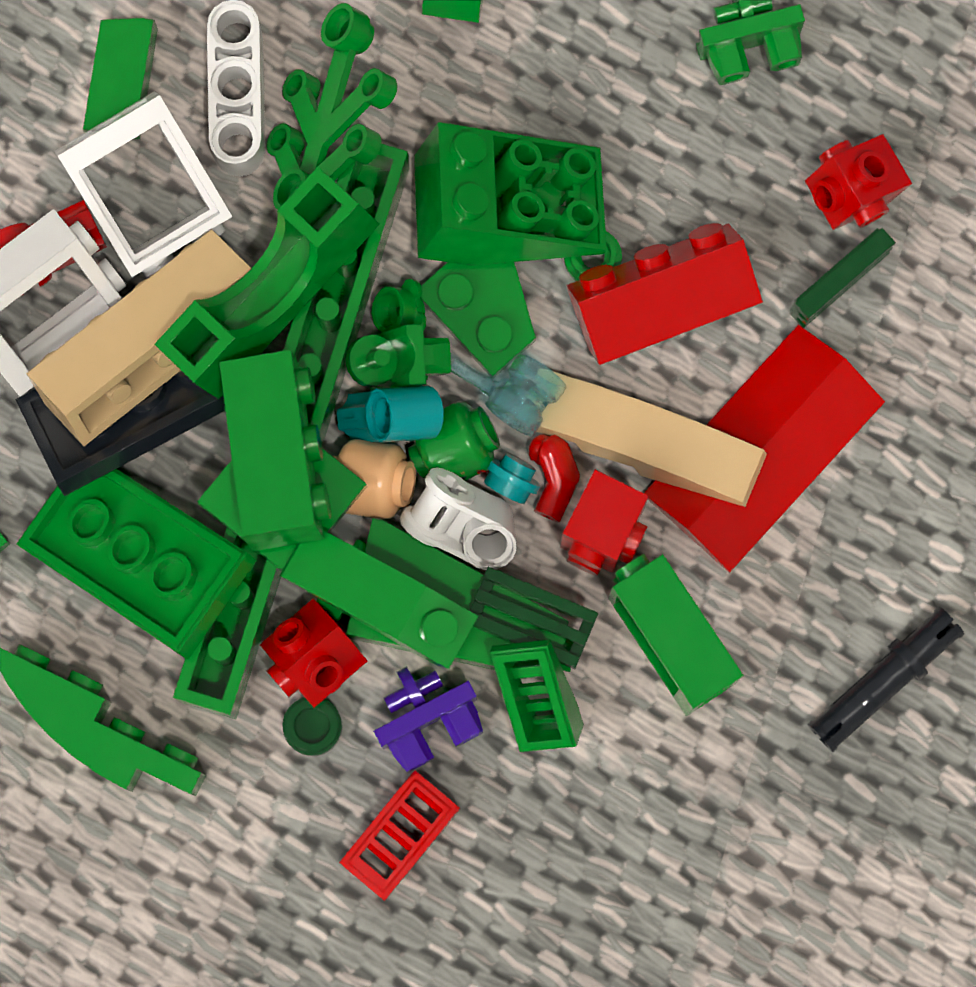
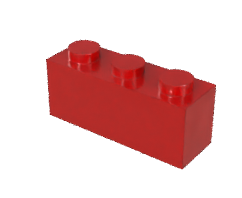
M711 223L700 226L689 233L688 239L670 246L655 244L645 247L635 253L633 260L615 267L600 265L590 268L579 276L578 281L566 285L587 348L599 365L763 303L744 239L729 223L725 225Z

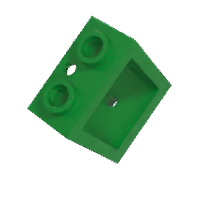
M643 554L615 573L616 577L613 579L615 586L612 587L608 599L685 716L690 715L734 686L744 676L663 554L651 562Z

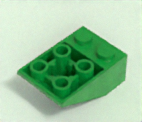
M438 122L415 153L418 258L475 266L600 255L607 251L601 148Z

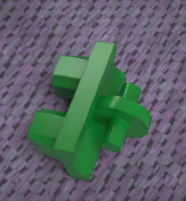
M732 0L730 4L714 7V17L716 23L720 25L699 30L700 42L696 43L700 61L708 59L719 85L741 81L749 77L750 69L744 50L764 45L771 71H781L800 65L802 59L800 34L805 22L801 4L772 11V0Z
M404 325L380 334L358 338L348 348L345 363L352 379L362 386L370 387V391L379 388L421 386L426 384L428 376H440L451 373L449 338H424L423 325Z

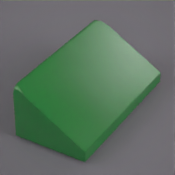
M154 19L101 20L83 132L91 130L148 95L158 33ZM140 134L139 136L135 137L134 139H139V140H140L141 134Z

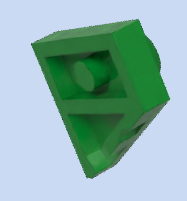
M447 262L421 285L422 294L420 298L424 305L492 379L536 341L515 262L475 266Z

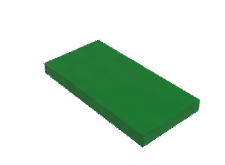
M117 469L66 496L63 495L57 486L16 544L187 660L257 561L246 551Z

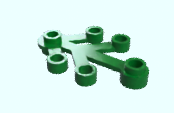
M341 3L333 7L322 24L321 39L326 46L334 49L319 105H317L316 100L320 94L321 83L317 77L297 69L291 72L284 82L282 89L283 98L291 103L302 132L285 123H281L271 131L267 139V151L276 158L282 174L273 193V203L277 210L317 167H320L335 181L354 161L363 165L371 163L381 149L382 140L380 134L362 124H356L346 132L342 144L326 158L328 148L370 105L377 109L386 108L394 100L398 88L397 81L393 76L380 69L373 68L363 75L359 86L342 102L355 54L358 55L365 52L374 38V26L370 23L368 15L347 3ZM305 140H306L307 146H306V150H305V153H304L303 160L301 161V159H300L299 156L301 155V153H302V151H303V149H304Z

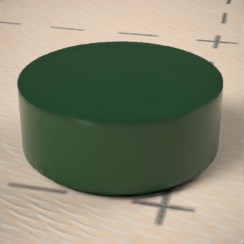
M305 697L295 701L284 715V737L295 751L303 755H323L332 750L341 737V716L336 707L326 699L314 708Z

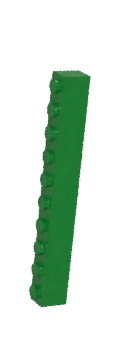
M381 144L379 154L371 163L363 165L354 161L337 180V184L356 200L380 225L293 318L283 351L291 350L301 368H310L315 390V403L306 404L309 426L317 424L322 446L347 370L345 363L346 352L351 343L357 338L410 170L408 151ZM226 528L224 538L246 551L257 561L190 658L184 660L173 698L186 705L237 719L280 583L281 576L279 575L281 571L257 551H252L247 543Z

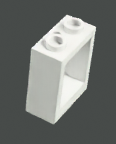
M155 91L55 151L132 277L140 272L146 278L151 277L174 259L173 252L191 241L192 243L196 242L211 229L220 236L225 231L222 223L232 217L163 99ZM155 125H158L206 206L132 250L83 169Z
M54 209L0 249V311L71 257L93 286L11 347L0 333V373L20 397L34 387L26 373L38 365L48 353L57 350L83 330L93 318L103 314L119 302L122 298L118 292L127 286L106 258L98 264L93 260L91 255L97 252L99 247L80 222L77 221L68 227Z

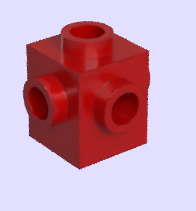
M884 134L854 147L849 140L834 145L819 156L822 165L804 180L813 195L815 204L823 212L833 230L853 221L857 223L859 228L875 222L890 211L887 204L912 184Z
M314 598L290 619L282 622L260 644L262 649L275 662L266 670L267 673L288 697H291L299 690L314 708L328 695L338 690L343 682L368 662L343 630Z

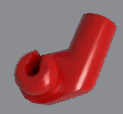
M540 434L532 439L528 448L530 460L540 465L547 480L534 512L556 523H560L579 483L580 472L570 446L564 439L556 435Z

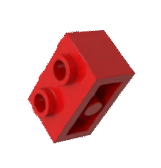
M595 469L562 534L560 548L568 551L566 561L594 576H598L601 568L613 573L619 561L625 564L631 562L648 527L638 521L645 509L649 496Z

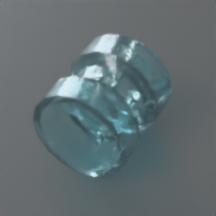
M519 354L508 369L510 378L504 386L496 387L485 404L495 416L508 426L524 435L532 437L543 423L542 413L547 405L556 403L567 387L561 378L549 368L529 356Z

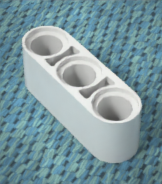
M228 0L214 7L207 23L209 143L215 161L221 170L229 175L240 177L249 175L257 170L263 162L265 155L264 50L262 31L254 9L243 1ZM240 23L250 28L249 35L241 42L228 43L221 39L222 32L231 24ZM234 79H244L251 83V89L246 96L241 99L232 100L222 95V89L226 83ZM240 134L252 139L251 148L241 156H229L222 151L224 143L231 136Z

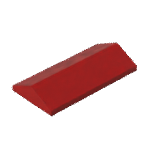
M798 324L707 423V426L764 449L767 453L746 506H740L656 480L644 494L649 496L648 500L730 573L885 401L845 357Z

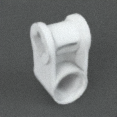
M443 468L431 469L425 478L427 487L415 505L406 507L400 516V522L404 529L423 544L438 547L471 563L476 568L487 570L489 566L497 570L506 566L513 559L516 552L513 511L509 504L502 498L493 496L465 482L453 472ZM488 529L499 531L496 534L487 536L478 534Z

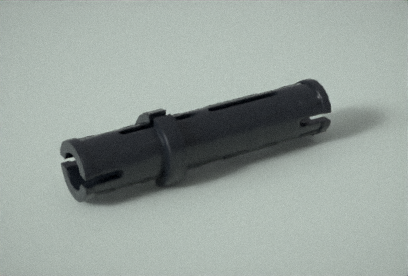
M937 607L934 613L903 641L896 638L887 647L890 652L814 721L811 720L807 724L815 735H819L820 741L833 753L846 738L913 678L920 681L927 675L928 671L925 667L954 641L964 635L962 628L958 624L953 625L951 622L954 619L942 607Z

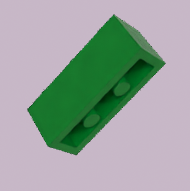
M291 350L219 362L242 538L252 551L323 540L322 520L331 519V507L325 482L316 483L314 462L323 460V449L317 424L310 426L308 424L306 404L315 403V390L310 368H301Z

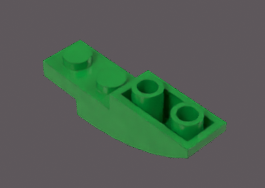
M18 644L14 654L0 648V672L7 685L24 709L46 734L71 756L98 775L133 792L144 771L188 794L197 796L206 777L205 774L194 769L199 758L169 743H166L162 753L143 745L141 741L146 732L116 717H113L109 727L101 724L112 703L98 696L103 687L101 683L74 670H71L67 680L46 670L51 659L21 644Z

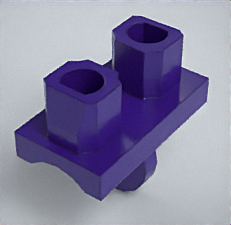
M406 666L396 672L404 687L384 697V700L391 714L410 703H413L415 709L373 731L383 750L389 747L394 758L409 773L435 759L420 731L427 726L442 720L455 747L483 733L478 711L473 702L477 701V695L468 680L426 703L423 698L424 696L443 687L437 672L433 671L414 681Z

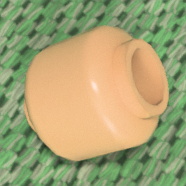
M353 439L342 447L338 456H333L367 484V488L345 514L388 519L395 516L401 507L405 508L410 504L415 490L416 469L412 461H407V456L400 446Z

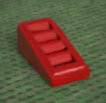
M414 770L339 863L385 901L461 808ZM413 793L439 814L432 824L406 803ZM397 812L424 833L417 843L390 821ZM382 830L409 852L402 861L375 839ZM367 848L394 870L387 880L360 858Z

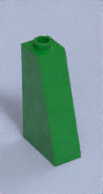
M372 518L365 553L426 585L465 609H471L476 593L483 581V574L443 552L423 544L383 520ZM494 585L491 591L493 595L567 626L569 624V621L509 590ZM486 605L482 612V616L538 640H550L553 646L570 652L573 642ZM350 617L346 633L349 639L411 652ZM472 627L454 662L495 670L490 654L492 646L512 643ZM538 659L513 662L515 667L540 665ZM561 664L563 671H571V668ZM539 676V677H529V678H533V679H537V680H542V681H544L543 676Z

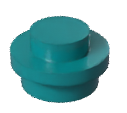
M505 453L502 461L497 459L491 461L487 468L489 472L484 480V483L494 491L521 504H525L530 493L537 494L541 487L532 478L536 469L525 461Z

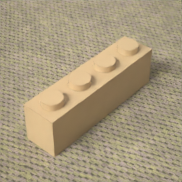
M211 229L196 242L187 245L178 256L151 277L138 283L133 291L110 309L93 318L83 330L57 350L48 353L38 365L26 374L44 404L74 437L85 446L181 371L154 344L194 300L207 299L222 293L238 282L252 268Z

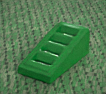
M541 640L492 646L490 651L519 751L577 747L584 723L577 701L551 641ZM538 659L540 665L515 667L513 662ZM543 676L544 681L522 684L520 678ZM547 693L549 695V698L530 700L528 695ZM553 710L554 712L551 715L537 716L535 713L536 711Z

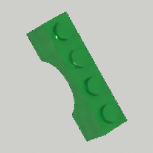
M317 167L277 210V226L273 238L264 254L252 269L222 293L207 299L194 300L154 345L192 382L219 400L223 395L219 362L260 355L380 224L320 167Z

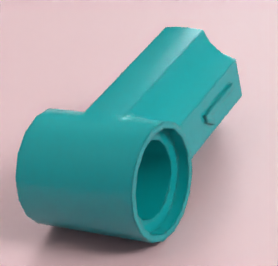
M431 386L379 388L369 392L348 394L345 404L337 409L338 430L345 432L350 440L360 439L380 443L433 439L441 431L444 416L439 393Z

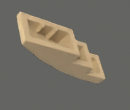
M540 367L517 418L526 429L549 436L556 435L566 441L576 443L584 453L632 466L640 476L744 507L748 502L767 455L764 449L692 419L610 389Z

